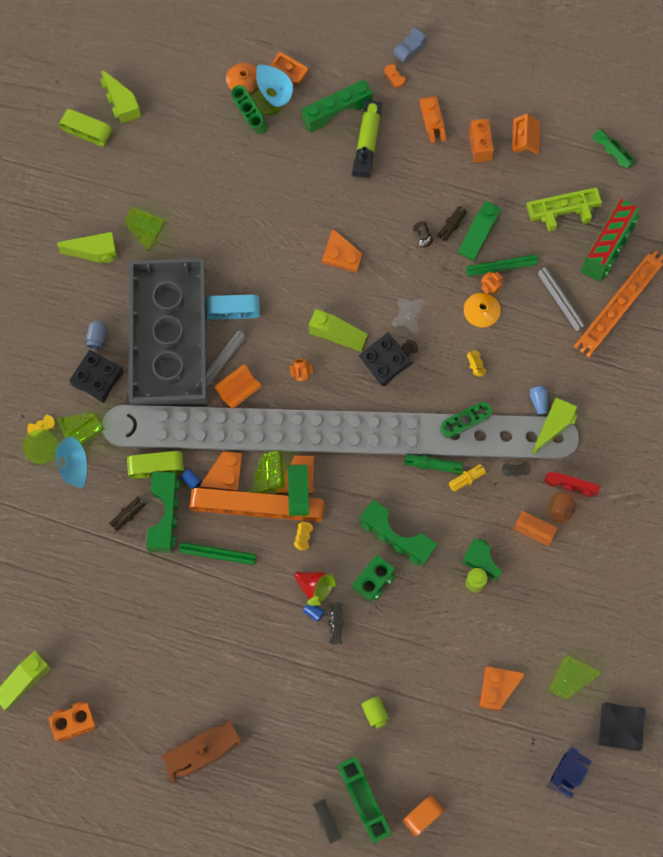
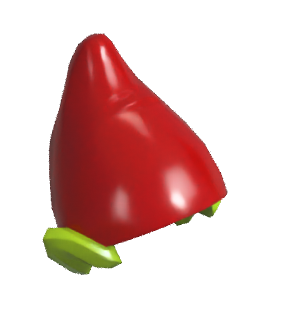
M297 571L294 574L301 590L309 598L307 604L311 606L321 605L320 603L327 598L332 587H336L333 573L329 575L325 572Z

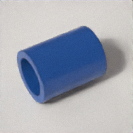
M191 469L185 471L181 476V479L191 489L198 488L202 483V480Z
M307 604L303 612L318 622L324 615L325 610L318 605L311 606Z

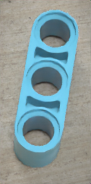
M226 295L206 298V317L208 319H248L260 316V297L257 295Z

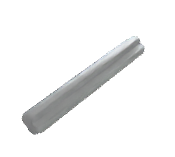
M547 268L541 269L538 273L539 277L576 331L583 329L585 326L584 322Z
M236 332L208 368L207 387L244 341L246 335L243 332ZM197 382L195 388L202 392V387L199 388V384Z

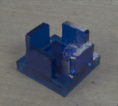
M573 747L565 751L546 786L568 799H571L574 793L562 787L561 784L570 790H573L575 786L579 787L588 772V768L585 766H589L592 762L587 757L578 753L579 751Z

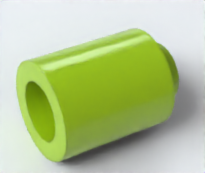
M480 568L472 569L466 578L467 589L474 593L482 591L488 580L486 572Z
M379 696L361 704L371 727L375 726L376 729L387 725V720L390 718Z

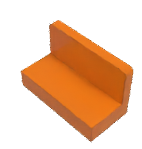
M528 113L513 119L512 151L519 153L528 149L538 154L540 153L541 123Z
M244 364L214 386L222 401L232 409L262 387L260 382L253 378L248 367Z
M522 511L513 530L549 547L558 528Z

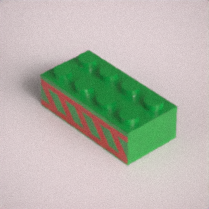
M622 198L619 199L588 252L581 268V273L599 282L603 276H608L613 263L616 262L621 249L624 248L629 235L632 234L640 218L637 215L639 207Z

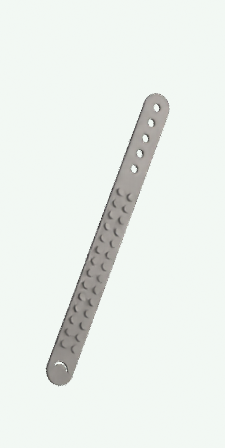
M119 405L109 410L102 421L103 434L111 444L118 447L391 455H406L408 453L412 455L424 454L427 456L563 459L573 454L579 443L578 431L574 425L570 424L567 430L561 434L563 437L561 443L551 441L539 452L533 454L532 450L536 441H527L526 434L533 432L537 435L538 439L547 418L538 416L490 415L488 420L460 433L458 440L446 438L440 432L442 422L455 414ZM128 415H131L135 418L137 422V428L131 436L126 437L133 431L134 428L132 420L129 417H127ZM462 416L461 422L463 424H470L471 419L468 416ZM447 425L445 430H450V431H451V430H453V427H454V426L449 427V426ZM476 431H483L486 435L485 440H476L474 433ZM504 431L509 432L512 436V439L508 442L502 441L500 438V434Z

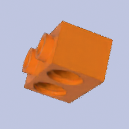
M489 119L471 120L469 135L474 163L492 161L494 149Z
M84 702L73 704L72 709L66 711L64 709L54 711L52 713L53 716L48 717L55 741L58 743L98 729L91 706L88 703L84 704ZM85 712L87 714L86 720L81 723L78 722V715ZM61 720H67L66 728L59 730L58 723Z

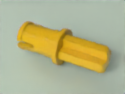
M478 464L467 472L463 471L462 475L450 481L449 487L452 491L456 492L466 485H472V482L485 475L486 471L481 464Z

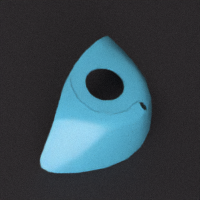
M258 65L256 68L257 83L263 96L270 104L276 107L286 104L293 92L290 78L277 68L268 65ZM272 88L277 92V95L271 97L266 93V90Z
M70 436L57 446L55 453L57 464L64 481L75 487L83 488L87 474L86 455L80 442ZM61 457H64L66 462L64 469L60 464Z

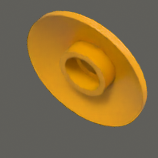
M473 294L464 304L465 318L476 327L486 328L492 326L498 321L501 314L498 300L490 294ZM483 305L486 309L482 310L480 306Z

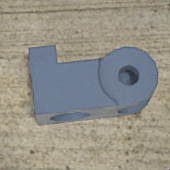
M414 27L403 42L395 48L393 55L403 63H407L425 47L426 36Z

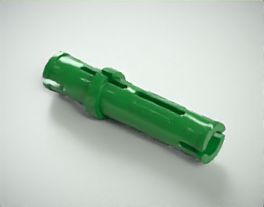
M408 453L405 455V466L420 467L421 470L426 468L462 474L463 462L430 458L424 454L423 456Z

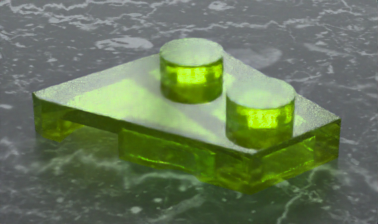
M132 206L124 219V224L142 246L150 252L165 225V220Z
M94 412L85 413L84 415H72V417L67 418L58 417L56 419L65 438L71 436L78 440L81 445L105 430L98 415Z
M279 450L261 455L258 468L253 476L255 479L253 487L248 489L249 493L263 494L284 487L282 453Z
M565 654L548 692L566 701L598 677L601 672Z

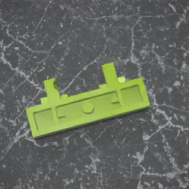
M595 187L527 202L526 207L530 220L541 219L542 223L546 222L548 232L556 230L557 223L555 219H557L558 215L576 212V214L581 215L583 224L591 223V212H593V208L600 207L602 201L598 189Z

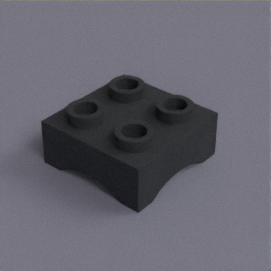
M388 332L358 355L383 387L400 372L413 364Z
M89 350L69 381L73 387L90 394L104 403L112 387L124 372L121 366Z
M604 702L601 709L599 745L635 751L642 750L646 708Z

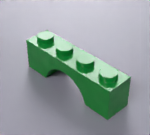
M363 79L301 108L302 121L308 131L312 133L325 127L333 116L343 110L355 109L359 111L363 109L365 100L373 101V92L366 80Z
M152 472L151 493L164 503L165 513L157 525L148 528L146 548L149 553H172V548L176 547V536H173L174 528H177L178 525L175 509H179V498H176V491H180V479H177L176 473Z
M372 500L359 518L361 528L369 533L372 531L382 543L386 544L387 542L392 545V549L400 555L405 554L409 557L408 560L415 566L420 565L424 567L438 544L422 533L410 538L397 535L392 531L388 523L389 510L375 500Z
M355 756L338 764L339 773L372 845L391 836L392 833L376 803L357 757Z

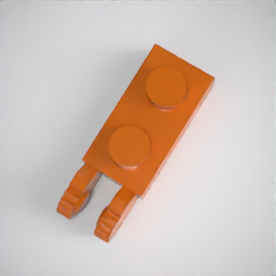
M437 96L419 99L430 143H435L434 132L439 131L441 141H446L444 123Z

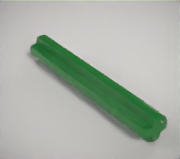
M536 254L469 265L466 267V274L470 277L487 274L490 271L493 273L538 264V257Z
M181 542L179 546V552L183 554L255 565L256 554L187 542Z

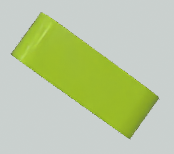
M72 109L66 110L58 124L63 131L99 146L106 144L113 131L108 124Z
M171 451L127 457L128 477L132 479L152 477V472L182 474L184 473L183 453Z

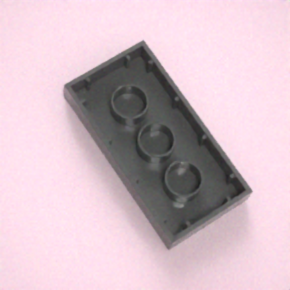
M204 258L129 261L130 405L208 406L206 265ZM197 382L199 384V388L202 387V392L195 388Z

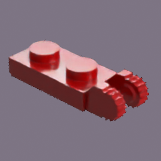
M548 472L544 480L546 484L552 487L561 485L564 490L571 492L577 490L586 497L597 496L600 485L557 472Z

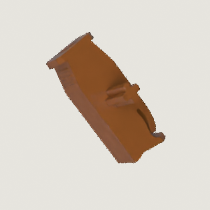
M229 719L226 720L227 725L209 729L162 755V759L166 763L169 780L172 784L176 783L175 774L178 778L189 776L224 757L237 744L239 747L243 746Z

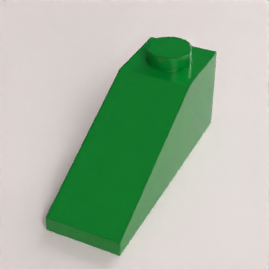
M485 200L464 238L458 254L472 261L475 260L499 220L502 208Z

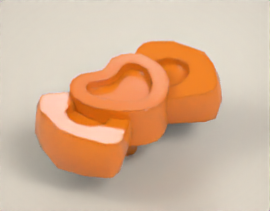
M395 64L387 65L384 68L383 73L393 84L394 88H400L405 84L406 78L400 76L399 72L396 71Z

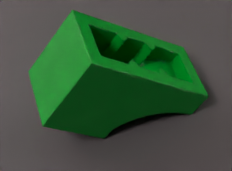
M474 538L462 563L472 569H483L487 577L497 581L502 570L491 559L490 550L492 547L488 546L489 543L485 540Z

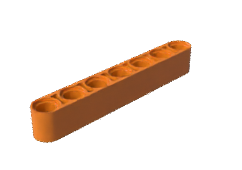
M193 488L191 490L189 509L198 512L320 522L323 521L325 501L318 498H309V516H289V498L285 495Z

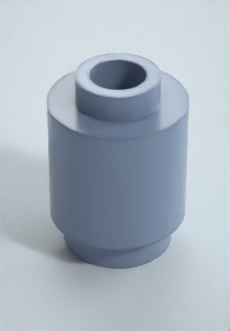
M93 321V323L89 324L85 340L87 348L101 350V347L104 346L107 327L103 322Z

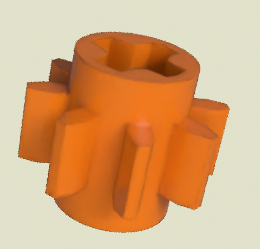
M488 272L481 279L483 283L481 289L486 294L489 292L496 294L504 285L502 283L503 277L498 272Z
M296 359L293 361V365L289 366L291 377H295L296 381L308 380L310 378L309 374H313L311 362L307 363V359Z

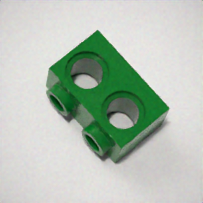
M376 554L352 584V589L369 603L373 599L377 601L384 592L381 589L386 584L389 586L395 579V568ZM382 568L386 570L387 574L385 576H378L376 570ZM370 583L375 589L367 592L363 588L365 584Z

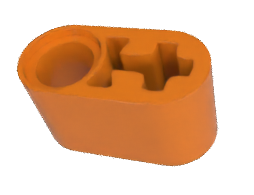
M431 794L402 821L416 837L441 815L445 809Z

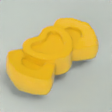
M472 350L467 354L471 364L469 367L473 370L475 376L482 377L486 374L487 370L483 367V361L480 359L481 354L477 350Z
M45 415L44 419L37 421L36 424H28V434L37 438L44 432L54 429L55 419L50 415Z
M309 522L298 524L296 540L294 542L298 550H307L309 548L308 540L310 539V532L313 530V526Z

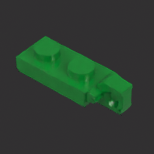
M598 129L593 135L596 143L602 144L605 147V151L614 156L621 167L632 168L636 165L637 160L603 129Z

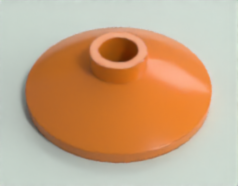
M238 63L232 66L226 75L228 87L232 90L235 86L242 85L249 93L254 92L258 88L257 67L250 63Z

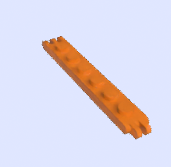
M657 250L652 255L650 253L647 254L574 345L575 349H578L582 344L583 347L580 352L583 354L586 349H589L586 356L590 358L663 266V254L658 259L656 258L659 253Z

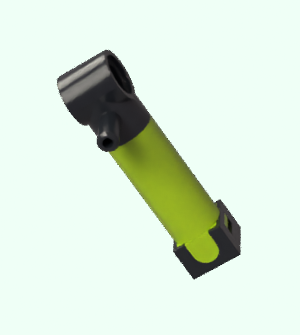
M369 100L364 102L352 176L367 179L371 177L378 128L382 114V102Z

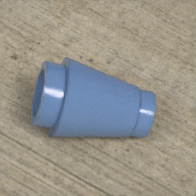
M545 386L531 388L529 396L537 414L549 413L548 390L545 389Z

